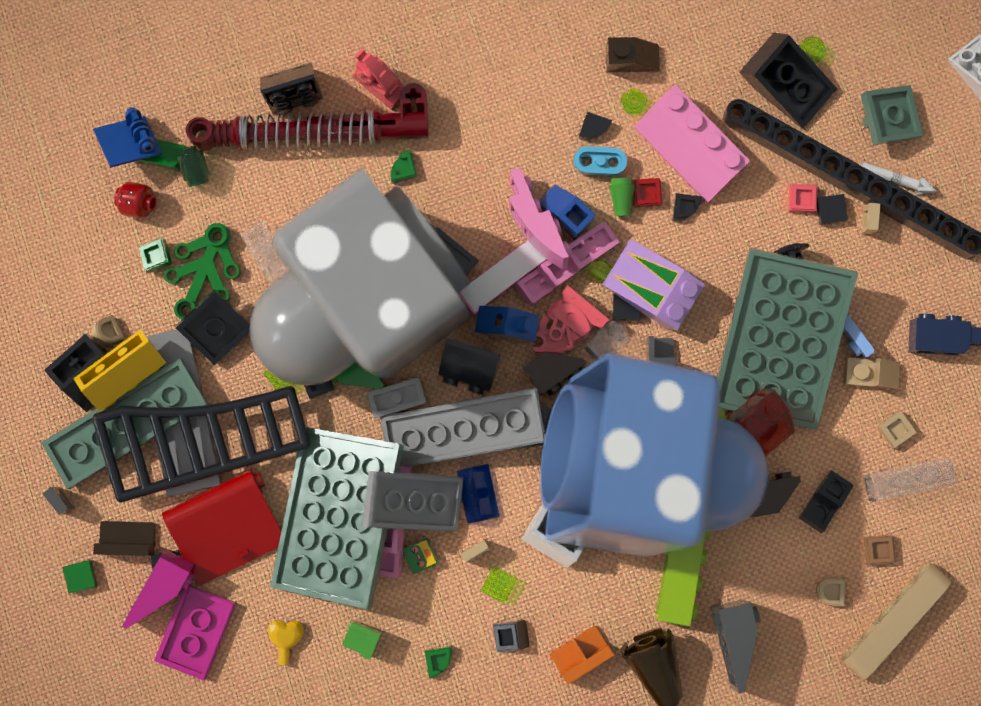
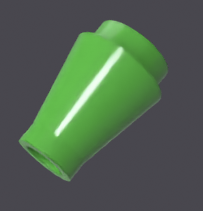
M612 178L611 185L608 186L615 216L631 215L635 184H632V178Z

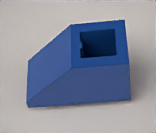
M554 185L539 200L541 209L544 212L550 210L552 218H557L560 227L574 240L591 225L596 216L576 196L557 185Z

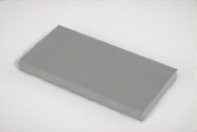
M369 470L363 527L457 531L463 477Z

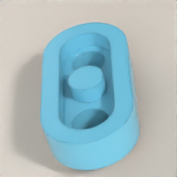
M585 146L577 150L573 163L575 169L584 175L617 176L625 170L627 157L618 148ZM589 158L592 163L589 166H585L582 163V159ZM615 159L618 162V166L611 167L608 161Z

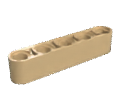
M931 562L925 564L847 650L841 661L861 680L867 679L943 595L952 581Z

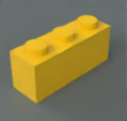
M140 329L77 375L74 380L81 392L101 412L106 407L113 405L126 392L136 388L149 375L156 373L161 366L166 364V361Z

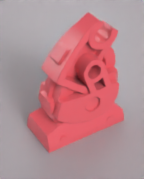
M361 49L355 56L358 60L356 62L357 69L352 77L389 109L393 110L400 102V93L404 85L379 57L373 56L370 53L367 54L364 49Z
M567 285L562 292V299L554 302L542 317L536 337L541 338L543 344L540 347H533V352L565 353L574 349V346L582 339L585 340L593 327L601 329L609 319ZM552 320L551 328L546 330L548 321Z

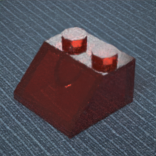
M775 389L760 390L725 418L739 424L750 432L760 444L765 456L795 433L791 411Z

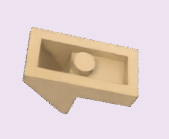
M847 357L845 359L844 385L898 390L900 363L883 358L872 360Z

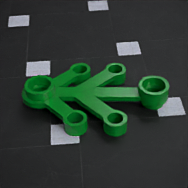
M211 224L205 230L203 237L186 244L179 243L174 249V253L179 259L187 260L191 257L192 252L206 248L203 257L177 268H168L164 272V279L172 285L178 284L181 278L196 272L186 298L180 299L174 306L175 315L181 320L186 316L183 314L185 306H190L191 311L196 307V301L207 276L213 290L216 289L218 292L225 291L227 294L225 299L228 302L230 301L231 294L224 288L213 262L217 252H219L225 265V276L231 280L240 277L241 269L234 263L228 248V244L231 241V232L224 224ZM218 232L222 233V239L214 241V235ZM182 247L188 249L185 256L179 255V250ZM230 267L237 268V273L233 276L228 275ZM175 271L177 278L173 281L169 280V274Z

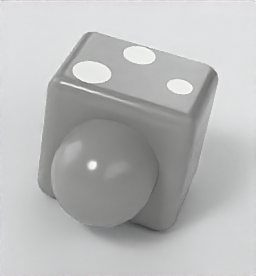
M360 168L274 233V249L289 269V272L269 286L256 302L250 320V338L256 356L264 367L276 377L289 383L298 385L323 383L335 378L356 362L381 379H389L470 319L465 304L458 296V293L470 285V282L442 240L405 192L396 185L383 195L364 169Z

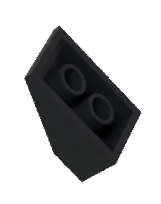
M773 32L739 72L759 94L800 128H804L837 90L835 85L789 34Z
M447 338L438 375L443 377L442 382L458 387V384L461 383L468 385V391L479 395H483L484 391L490 393L500 363V355Z

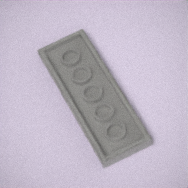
M177 329L147 336L166 361V364L161 366L159 370L179 358L183 359L202 392L192 343ZM206 416L189 417L203 466L207 467L217 464L212 435ZM177 424L167 430L165 434L177 474L179 475L193 471L180 424ZM158 450L163 478L166 479V473ZM220 474L167 489V497L215 487L222 483Z
M538 388L380 417L384 441L404 445L400 466L407 467L544 443L546 434Z

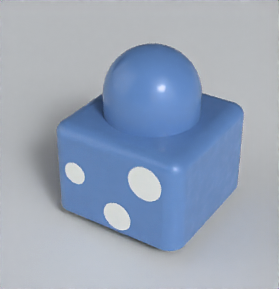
M610 353L605 354L571 377L560 391L554 403L542 451L540 495L543 506L548 509L546 523L547 540L649 557L693 547L701 541L705 531L729 529L748 519L759 507L765 496L768 485V464L760 444L750 432L737 423L718 418L721 387L717 377L708 372Z

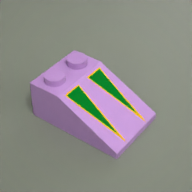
M632 239L629 240L602 284L662 327L673 330L679 329L705 286L704 283L686 270Z

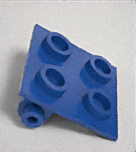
M134 107L126 110L124 121L93 128L110 168L162 154L145 115L141 116V112Z

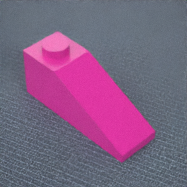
M164 549L121 627L129 628L176 597L181 588L187 590L194 577V574L190 573L194 564Z

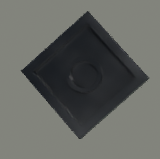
M214 289L176 325V329L215 365L250 333V323Z

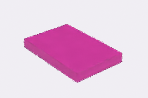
M190 584L187 590L183 588L154 661L205 681L237 603Z

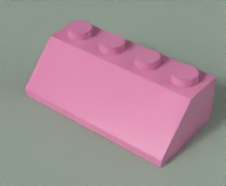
M676 84L651 107L634 127L699 196H703L702 199L706 203H709L750 162Z

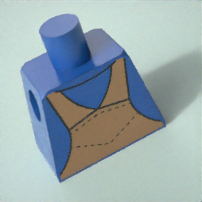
M479 306L474 332L515 343L534 342L537 335L539 315L511 307ZM495 319H503L500 326L497 327L495 325Z

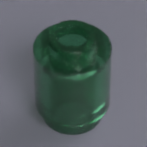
M196 145L180 149L181 154L176 157L183 180L187 181L188 187L209 182L208 175L210 173L203 149L197 150Z

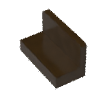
M101 521L99 543H94L93 554L154 555L155 523Z

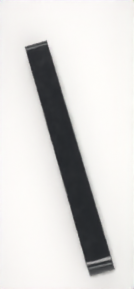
M735 99L726 107L723 113V121L729 128L865 204H880L881 213L962 258L969 259L981 253V232L745 100ZM730 110H740L743 118L736 119L732 117ZM754 122H762L766 127V131H757L754 128ZM777 135H785L789 140V144H780L777 140ZM801 148L811 150L812 158L802 156ZM824 161L833 162L835 171H828L824 166ZM852 173L857 176L858 185L849 182L848 174ZM872 187H878L881 190V198H877L872 194ZM895 200H901L905 204L904 211L896 208ZM919 213L927 215L928 224L920 222ZM943 226H947L951 229V238H948L943 234ZM967 239H970L974 242V251H971L967 248Z

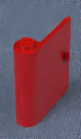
M250 469L162 512L165 525L183 558L194 564L191 572L194 574V578L199 586L278 548L282 530L263 496L262 487L265 486V482L259 471L254 473Z

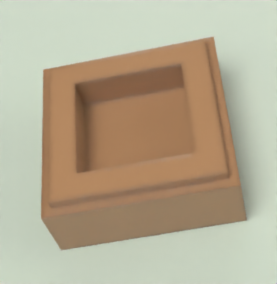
M893 535L864 537L867 565L895 563Z

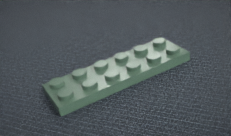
M179 358L141 381L136 388L126 392L113 405L106 407L102 411L120 406L191 407L209 404L185 362ZM97 409L41 442L67 489L74 488L106 468L92 421L93 415L99 413ZM132 417L140 446L155 438L149 417ZM121 418L105 422L116 461L131 453ZM161 418L165 432L179 424L178 418Z

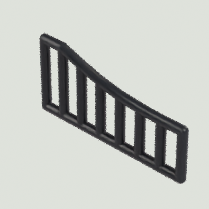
M293 386L238 400L203 406H120L96 413L92 417L114 495L120 503L308 449L311 445ZM286 398L298 440L283 444L271 402ZM260 405L272 448L256 452L244 409ZM228 412L234 413L246 454L231 460L217 414ZM206 416L220 463L207 467L203 466L189 417ZM132 417H149L166 473V479L151 483ZM121 418L141 485L128 490L124 489L105 422ZM161 418H178L193 471L177 474Z

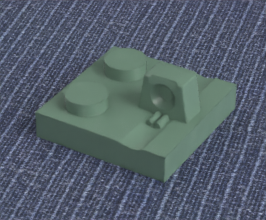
M911 85L871 90L860 94L866 115L863 118L865 128H869L873 146L913 140L924 136Z

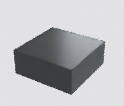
M50 487L42 493L59 515H67L75 508L59 487Z

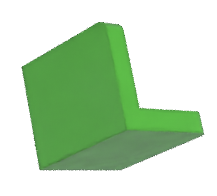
M352 619L342 645L361 653L360 656L371 660L382 631Z

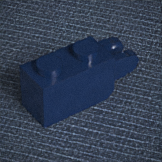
M919 314L918 318L910 320L909 353L957 356L964 354L970 349V346L981 345V328L971 327V321H962V316L949 315L945 316V319H935L934 314Z

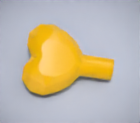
M274 620L269 624L268 634L272 643L279 648L278 664L289 665L290 649L301 640L304 634L303 625L299 621L285 623L281 620Z

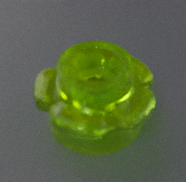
M632 88L627 93H623L621 104H623L625 112L639 114L645 109L644 105L647 103V97L644 93H640L639 89ZM635 99L636 103L633 104L631 100Z

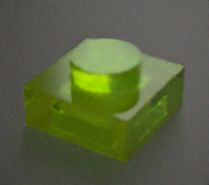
M600 260L597 263L591 261L586 275L604 283L613 267Z

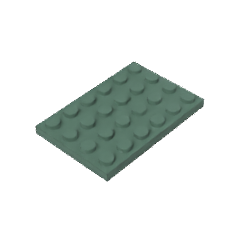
M749 247L717 375L721 387L719 408L817 429L858 272Z
M306 427L311 445L308 449L298 451L270 587L371 610L387 528L363 527L369 470L399 472L404 445Z

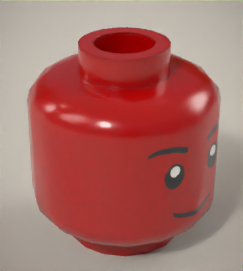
M126 182L116 190L114 195V203L118 211L128 217L144 219L155 210L157 205V199L152 188L145 184Z

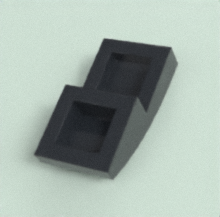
M829 471L803 509L799 519L818 532H824L837 509L842 507L854 485L834 471Z

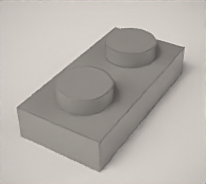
M419 377L367 392L374 419L427 404Z

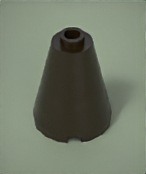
M662 628L649 630L633 637L634 643L628 646L627 642L624 643L620 649L622 657L656 705L677 706L683 694L675 641L671 630L667 629V633H664Z

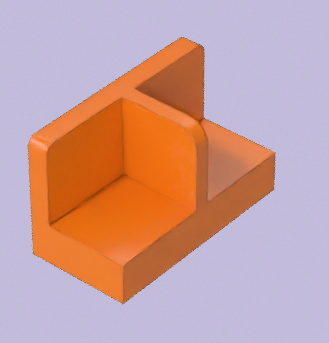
M592 626L552 651L550 656L568 685L613 657L614 654L597 627Z

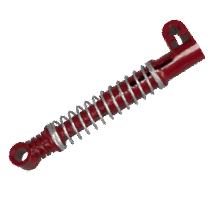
M411 83L404 86L400 93V113H380L378 110H369L368 114L365 111L362 114H356L353 111L351 115H346L343 111L341 115H336L332 112L330 116H325L322 112L320 116H315L311 112L307 116V121L302 113L298 116V121L290 113L287 122H285L282 114L278 115L276 122L271 114L267 116L266 122H264L263 117L259 114L255 123L250 115L247 117L245 115L236 116L235 119L230 120V123L228 120H223V123L221 120H217L215 123L214 120L196 117L186 125V135L193 147L199 151L210 150L216 147L217 144L219 147H223V143L226 147H229L231 143V146L247 150L251 141H254L255 149L258 148L257 141H265V148L267 149L268 141L275 140L276 148H278V140H286V147L288 148L289 140H296L297 147H299V139H307L308 147L310 143H317L319 147L320 143H328V146H330L331 142H338L340 146L341 142H349V145H351L352 142L359 141L361 145L362 141H369L371 145L379 144L382 140L429 139L427 94L423 86ZM412 98H417V112H412ZM202 130L207 131L204 137L196 138L198 132Z

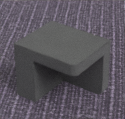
M648 336L646 338V361L676 366L674 340L672 338Z

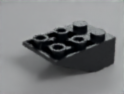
M312 62L260 78L261 94L273 114L285 115L292 112L295 107L301 105L303 107H311L318 104V100L323 99Z

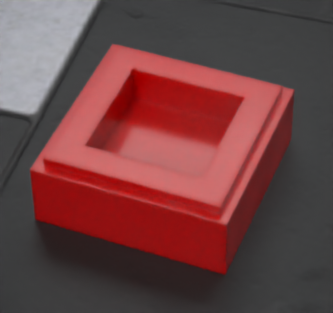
M660 178L633 180V184H635V207L662 205Z

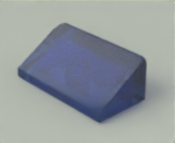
M489 464L458 470L457 476L463 477L461 497L467 523L500 517Z

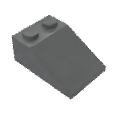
M741 599L711 606L730 687L739 694L745 692L758 633L756 623H760L757 607L752 606L751 602Z

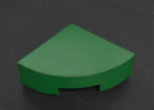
M410 150L402 153L393 164L390 173L392 184L417 177Z
M452 646L424 651L429 679L440 675L447 668L452 656Z

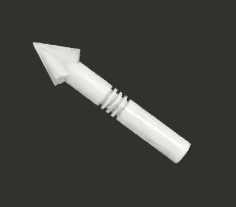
M866 162L861 164V166L892 183H899L901 186L915 190L916 195L937 192L924 177L921 180H917L905 175L901 176L899 173L896 174V172Z

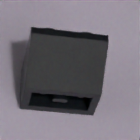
M84 334L44 371L68 397L88 413L94 408V405L81 392L74 378L105 356L107 352L92 336Z

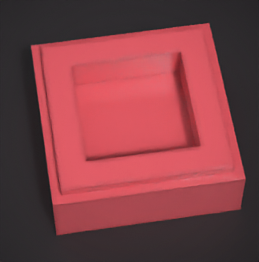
M790 184L788 212H817L818 185Z

